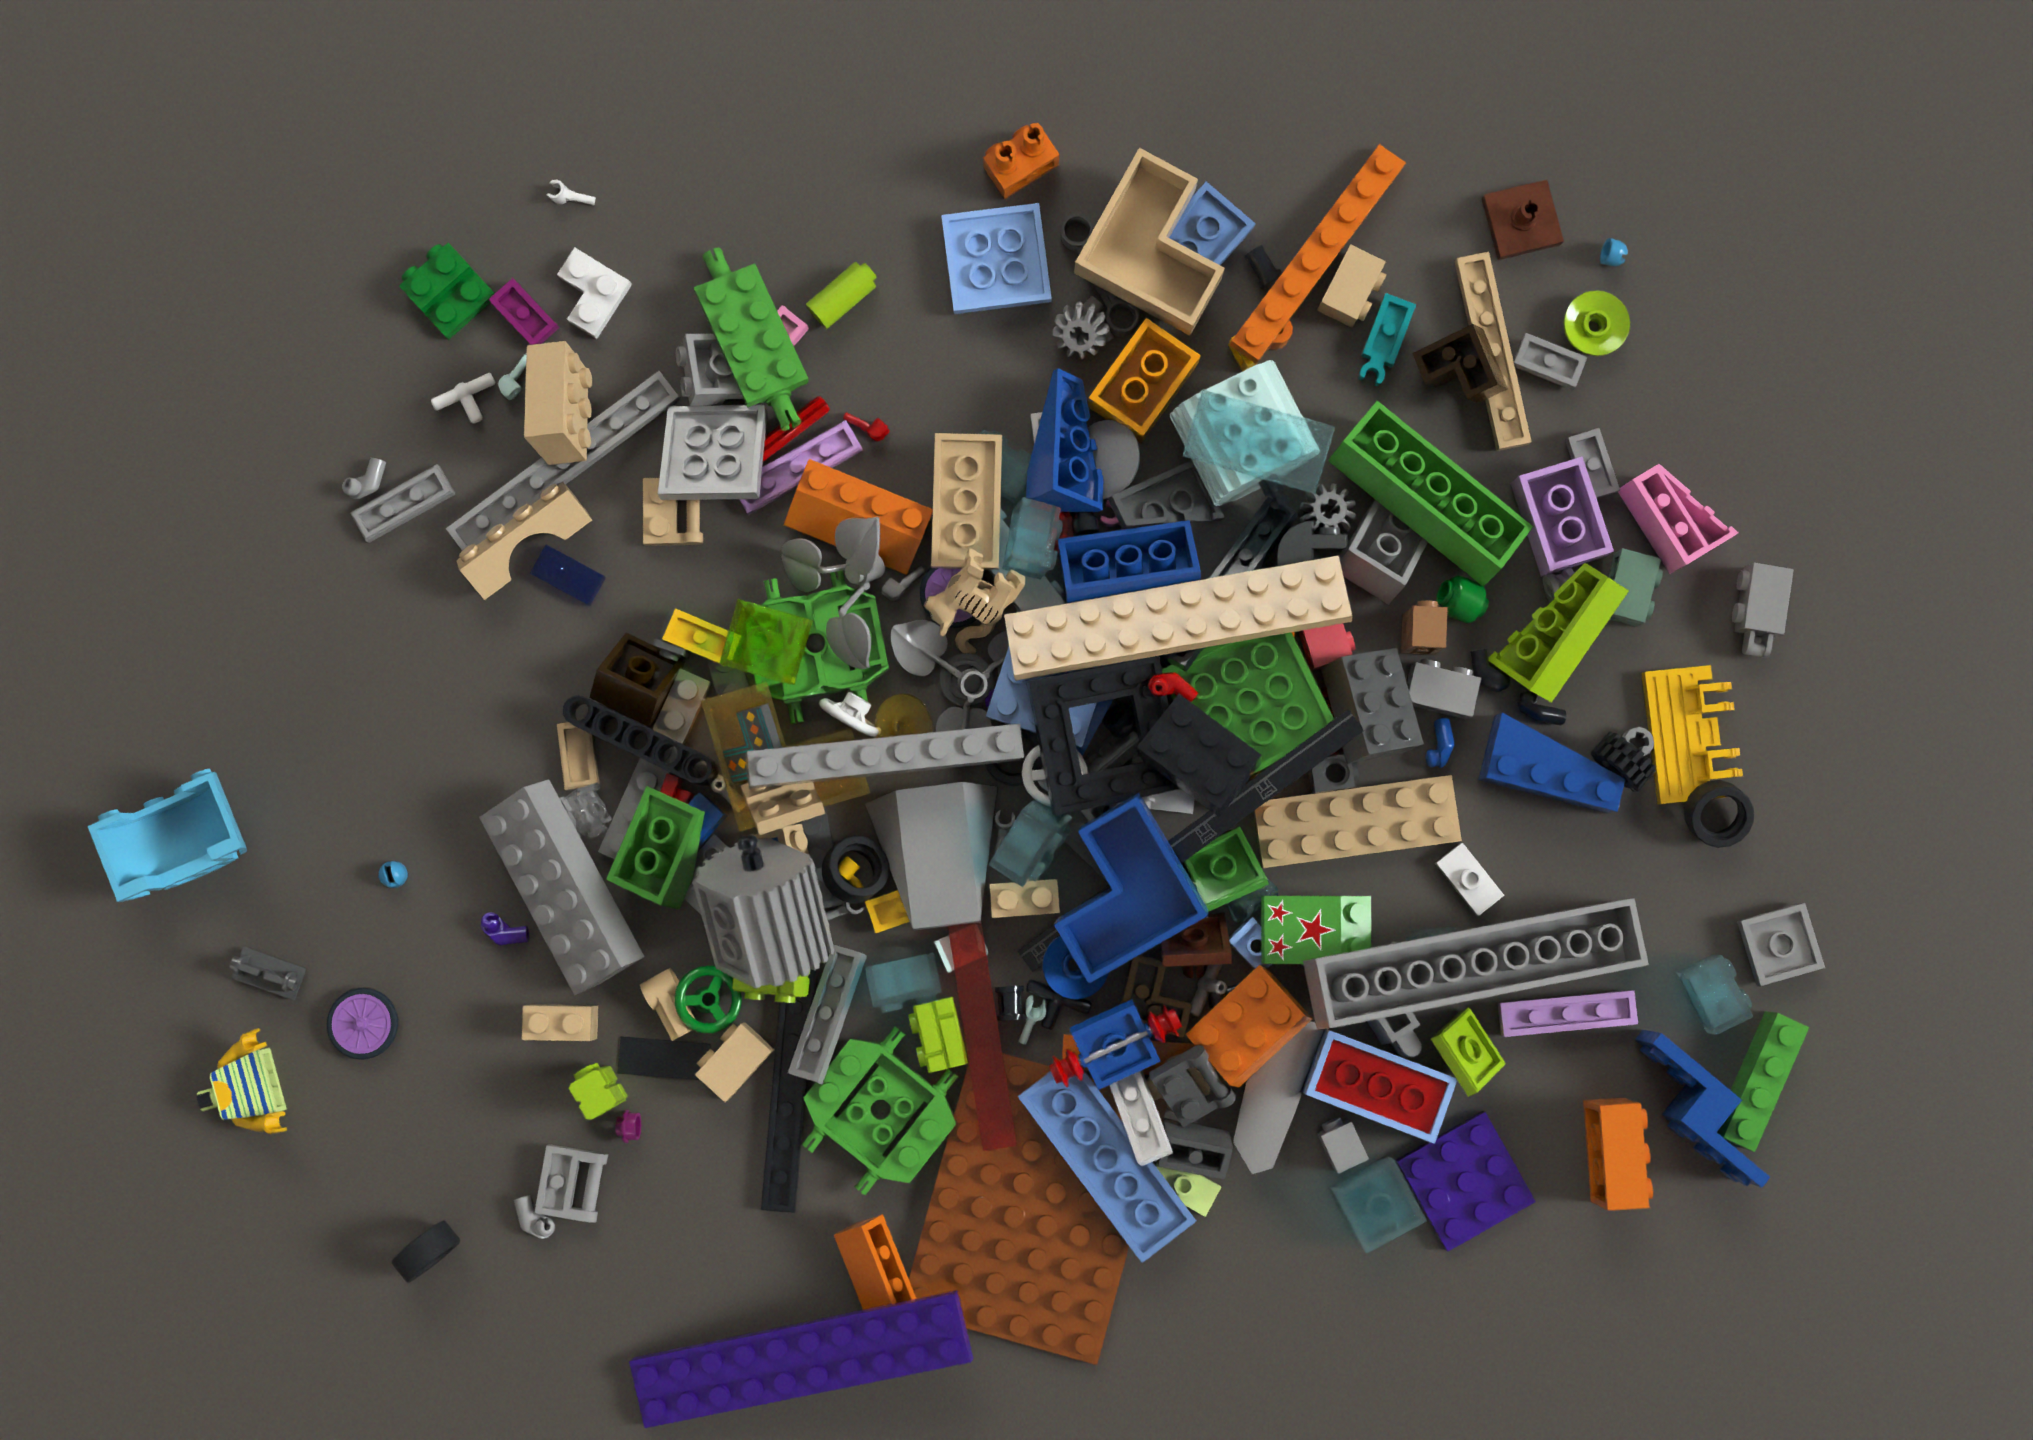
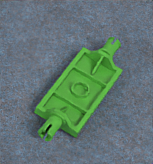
M713 248L714 258L711 251L708 250L703 254L702 258L713 280L694 287V293L748 408L758 403H767L768 406H772L782 431L790 430V422L792 427L795 428L801 423V419L798 417L790 400L791 392L809 383V378L756 264L754 263L731 272L721 248Z

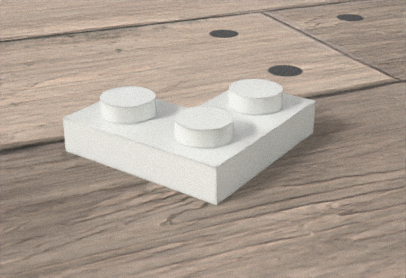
M577 248L573 249L557 274L560 279L583 292L567 320L597 339L632 286L631 282Z

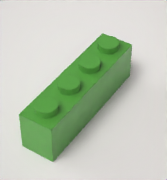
M1764 1012L1731 1088V1091L1742 1101L1717 1131L1726 1141L1752 1152L1756 1151L1808 1032V1026L1780 1013Z

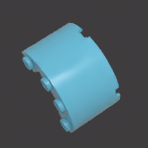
M211 769L196 772L190 776L192 781L180 785L181 787L174 790V796L165 800L163 797L151 799L143 804L144 809L135 813H119L118 809L105 812L98 816V822L87 826L117 902L150 895V891L167 890L182 885L239 858L237 855L238 850L240 855L247 852V847L217 773L211 772Z

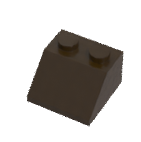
M626 632L597 668L589 698L650 726L662 710L679 670L683 669L685 660L678 658L676 662L658 655L659 649Z

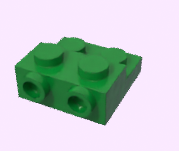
M448 242L444 246L437 244L432 247L426 255L428 260L421 267L412 266L407 269L401 277L404 282L399 287L449 340L491 303L488 299L495 293Z

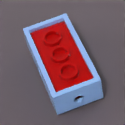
M1325 1029L1301 1092L1435 1144L1457 1079Z

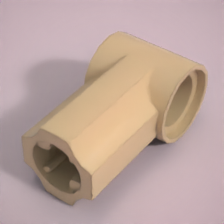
M668 968L642 982L640 988L652 1010L657 1011L671 1040L674 1041L689 1033L692 1029L686 1026L677 1014L674 997L680 981L674 971ZM686 1006L688 1013L695 1019L690 1008Z

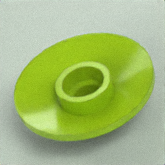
M1589 291L1579 295L1570 303L1564 315L1563 325L1566 337L1574 348L1586 355L1604 356L1614 352L1625 342L1630 330V317L1625 305L1616 296L1604 291ZM1589 322H1596L1599 330L1596 332L1590 330Z

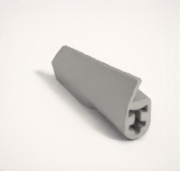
M1310 1021L1246 1081L1233 1143L1251 1174L1274 1167L1302 1094L1300 1092L1325 1030L1316 1029L1315 1022Z

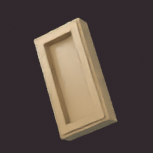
M569 722L557 724L564 790L600 786L594 735Z

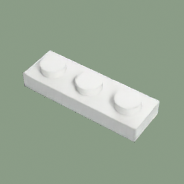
M1143 1070L1110 1084L1138 1164L1144 1166L1173 1153Z

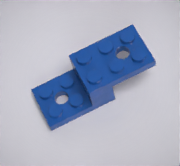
M1642 1030L1635 1038V1041L1642 1046L1639 1051L1652 1062H1660L1667 1066L1669 1069L1666 1071V1074L1680 1085L1686 1084L1662 1113L1670 1121L1667 1127L1683 1139L1686 1137L1690 1141L1695 1142L1696 1145L1693 1148L1709 1161L1712 1159L1716 1163L1722 1164L1723 1166L1720 1168V1171L1735 1183L1739 1181L1746 1187L1752 1184L1762 1188L1770 1179V1176L1717 1133L1742 1099L1660 1032Z

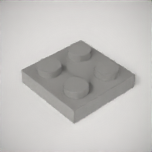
M1798 903L1737 921L1757 986H1764L1825 968L1805 903Z

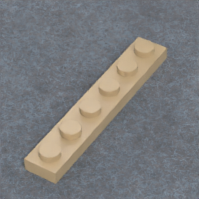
M1485 252L1459 257L1455 260V267L1468 325L1474 324L1484 329L1508 387L1507 390L1485 400L1496 451L1529 445L1532 441L1490 254Z

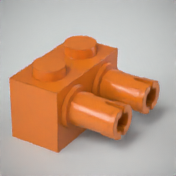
M1032 123L1030 127L1029 125L1021 127L1013 134L1011 140L996 143L985 152L983 168L1004 200L1059 165L1060 154L1039 123Z

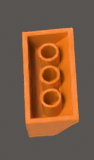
M808 459L783 526L836 547L835 532L840 522L849 518L879 517L880 545L878 555L882 558L885 567L907 575L933 509Z

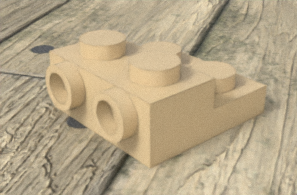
M813 782L748 789V783L740 785L747 809L759 835L825 814L822 801L814 788Z

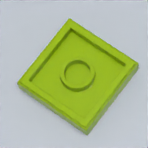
M1469 1007L1455 1015L1431 1038L1468 1097L1478 1093L1505 1065V1061Z

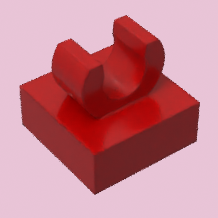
M666 773L660 792L686 804H689L695 796L694 793L680 789L684 779Z

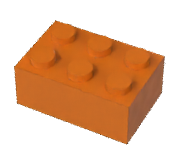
M1259 965L1185 1035L1195 1046L1201 1045L1209 1054L1208 1061L1230 1086L1239 1088L1313 1018L1269 969Z
M1626 1098L1583 1100L1591 1202L1608 1211L1649 1208V1199L1653 1197V1185L1651 1179L1647 1178L1646 1164L1650 1163V1149L1648 1144L1644 1143L1643 1129H1647L1648 1126L1646 1110L1642 1108L1641 1103Z

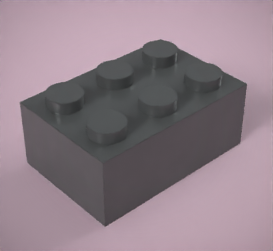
M1397 648L1343 656L1321 667L1334 719L1349 709L1364 729L1362 733L1342 746L1347 764L1402 754L1424 744Z

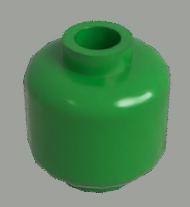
M1456 575L1450 580H1445L1439 587L1436 596L1439 607H1447L1448 617L1466 624L1473 622L1478 616L1482 617L1489 605L1485 588L1478 582L1460 575Z

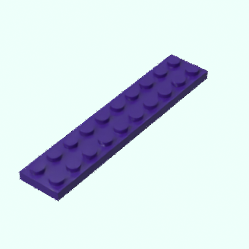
M952 1291L634 1357L629 1363L645 1429L971 1363L973 1355L958 1291Z

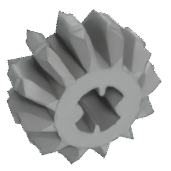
M1081 301L1076 303L1075 309L1067 304L1063 308V314L1056 315L1054 322L1057 326L1053 328L1052 333L1053 336L1059 337L1057 341L1058 348L1068 347V357L1073 355L1074 351H1078L1081 360L1085 358L1087 351L1095 356L1099 350L1098 346H1105L1107 342L1105 334L1109 331V325L1103 323L1105 319L1104 312L1094 314V303L1090 304L1088 309L1083 308ZM1076 327H1082V331L1086 333H1080V329Z
M1332 483L1328 492L1323 484H1319L1316 487L1317 494L1308 491L1305 497L1309 502H1302L1300 504V509L1308 513L1303 515L1300 521L1302 523L1314 520V531L1320 527H1340V530L1347 533L1351 529L1347 521H1354L1356 519V514L1348 511L1356 505L1355 500L1345 502L1344 498L1348 495L1349 491L1344 489L1339 495L1336 494L1337 484ZM1326 505L1332 507L1331 512L1335 510V514L1330 518L1323 516L1325 511L1322 513L1320 511Z

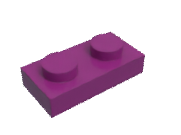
M514 278L510 279L488 299L530 345L544 343L559 329L558 325Z

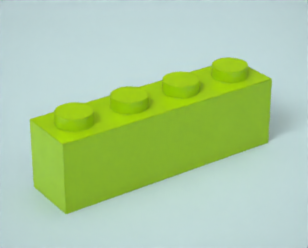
M1584 563L1554 593L1555 598L1546 607H1539L1531 615L1533 620L1521 632L1516 630L1507 639L1509 643L1499 653L1495 651L1488 657L1489 662L1530 691L1552 703L1629 590L1592 566Z

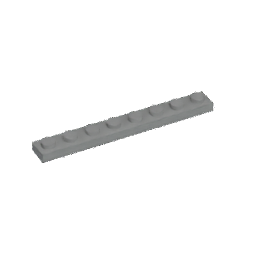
M660 371L656 372L587 423L591 436V446L587 448V461L548 465L543 458H540L448 526L446 530L462 551L471 544L477 546L487 538L486 534L498 524L504 526L514 518L513 514L525 504L531 506L541 498L540 494L552 484L558 486L562 482L565 484L570 482L666 411L668 406L678 402L680 397Z

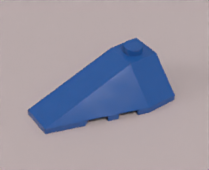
M1058 368L1053 370L1027 470L1026 502L1051 512H1099L1103 510L1104 479L1102 470L1096 469L1093 451L1097 450L1095 439H1090L1086 421L1089 420L1090 413L1083 380Z

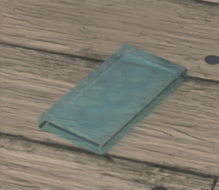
M1202 389L1183 457L1315 494L1335 427Z

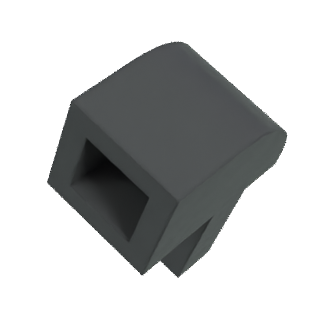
M1314 520L1299 523L1289 529L1280 541L1278 547V566L1314 560V548H1347L1348 534H1340V527H1320L1319 534H1314Z

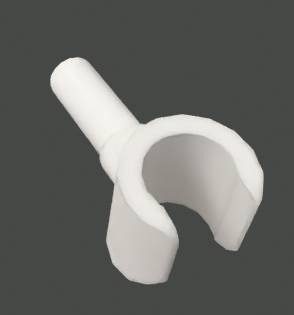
M559 180L550 181L553 187L561 189L557 195L547 194L555 203L564 204L568 200H574L590 205L595 204L596 197L571 191Z

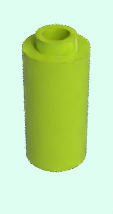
M854 262L809 300L805 306L817 322L827 330L876 288L874 280L877 277L866 263L860 266L857 262Z

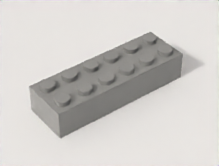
M549 779L523 787L479 817L574 995L601 984L645 957Z

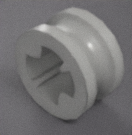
M1637 727L1624 732L1622 737L1626 738L1628 743L1630 739L1635 738L1636 734L1640 735L1639 740L1644 739V746L1638 748V750L1644 753V756L1653 749L1654 739L1647 729Z

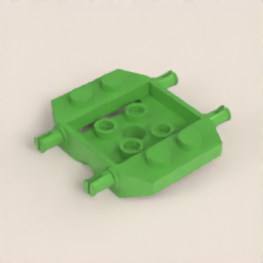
M837 571L839 579H837L836 572L830 573L833 586L831 589L805 596L782 598L779 593L778 579H771L773 592L769 579L763 581L767 600L744 621L757 693L784 702L788 707L791 725L797 724L795 711L798 723L804 722L801 699L850 690V692L868 702L867 687L889 670L876 598L873 595L863 592L846 612V614L855 613L859 615L869 628L871 636L870 667L867 669L855 668V670L850 671L849 665L836 656L828 643L826 634L828 620L833 617H839L838 606H843L857 590L845 584L843 571ZM778 618H782L794 682H790ZM812 635H820L825 640L824 648L818 653H812L806 647V642Z
M894 1026L884 1041L881 1040L880 1043L851 1038L829 1065L823 1084L815 1083L804 1097L815 1125L812 1132L801 1144L806 1148L815 1138V1141L807 1149L813 1153L823 1138L829 1136L867 1166V1172L855 1185V1188L859 1191L865 1182L869 1181L861 1191L864 1195H867V1192L875 1182L881 1178L910 1183L957 1123L946 1095L948 1089L959 1076L954 1073L945 1083L952 1073L947 1068L937 1083L932 1085L912 1070L893 1053L894 1048L906 1035L901 1031L892 1041V1038L899 1031V1028ZM876 1062L879 1065L839 1117L834 1116L835 1112ZM884 1100L890 1105L889 1116L878 1119L872 1114L871 1107L875 1101ZM925 1101L928 1105L889 1155L885 1157L883 1155L884 1151Z

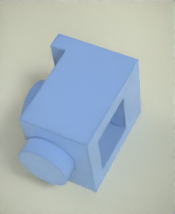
M1249 917L1229 936L1230 946L1253 969L1259 965L1268 968L1272 964H1261V951L1255 953L1251 950L1250 945L1253 940L1258 939L1261 941V926L1253 917Z

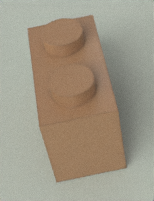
M1418 601L1417 605H1413L1402 614L1401 654L1435 655L1446 648L1447 607H1438L1437 601Z

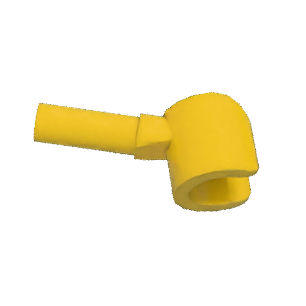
M846 856L838 866L840 874L854 887H864L860 880L854 876L861 867L849 856Z

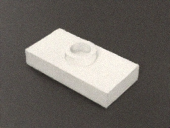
M1463 843L1458 844L1435 863L1476 916L1481 915L1505 896Z

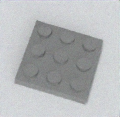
M746 405L668 406L658 487L660 499H759L768 413L766 406L753 405L748 408Z

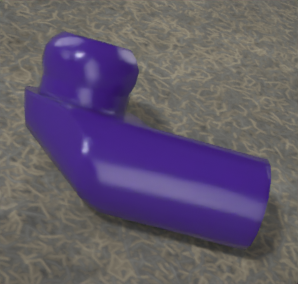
M488 912L482 916L481 929L497 945L529 942L528 926L509 927L494 912Z

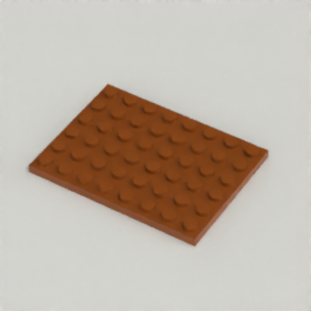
M973 1045L954 1114L957 1123L948 1135L910 1272V1284L916 1299L958 1291L967 1329L1097 1365L1129 1245L1018 1098L1019 1094L1051 1071L1049 1065ZM1089 1077V1078L1091 1079V1081L1094 1083V1085L1096 1086V1084H1095L1093 1078H1092V1077ZM1110 1085L1099 1089L1100 1093L1122 1121ZM1160 1098L1155 1100L1154 1103L1161 1122H1163L1168 1104L1164 1099Z

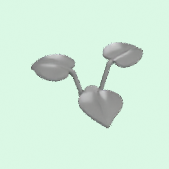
M879 517L849 518L839 523L835 532V544L839 554L847 559L845 564L829 567L820 566L822 561L821 551L814 543L807 539L796 538L789 540L781 548L782 563L787 577L800 591L811 592L817 589L821 583L820 573L825 574L845 570L846 578L850 583L860 586L838 612L839 617L829 619L826 626L827 639L832 651L843 662L859 669L870 667V631L866 622L855 613L846 614V612L865 590L870 589L869 582L880 578L884 574V562L878 555L880 545Z
M915 620L894 625L891 629L892 650L897 661L906 671L916 676H926L932 672L935 663L958 677V687L967 696L963 709L952 706L941 713L936 722V732L991 727V719L986 718L987 712L982 708L970 709V705L974 698L981 697L986 692L987 679L992 671L997 668L998 675L1000 674L1009 647L1007 630L997 634L990 641L987 650L994 663L990 664L983 673H980L975 669H967L960 672L940 658L945 653L948 643L946 635H940V626L928 620Z

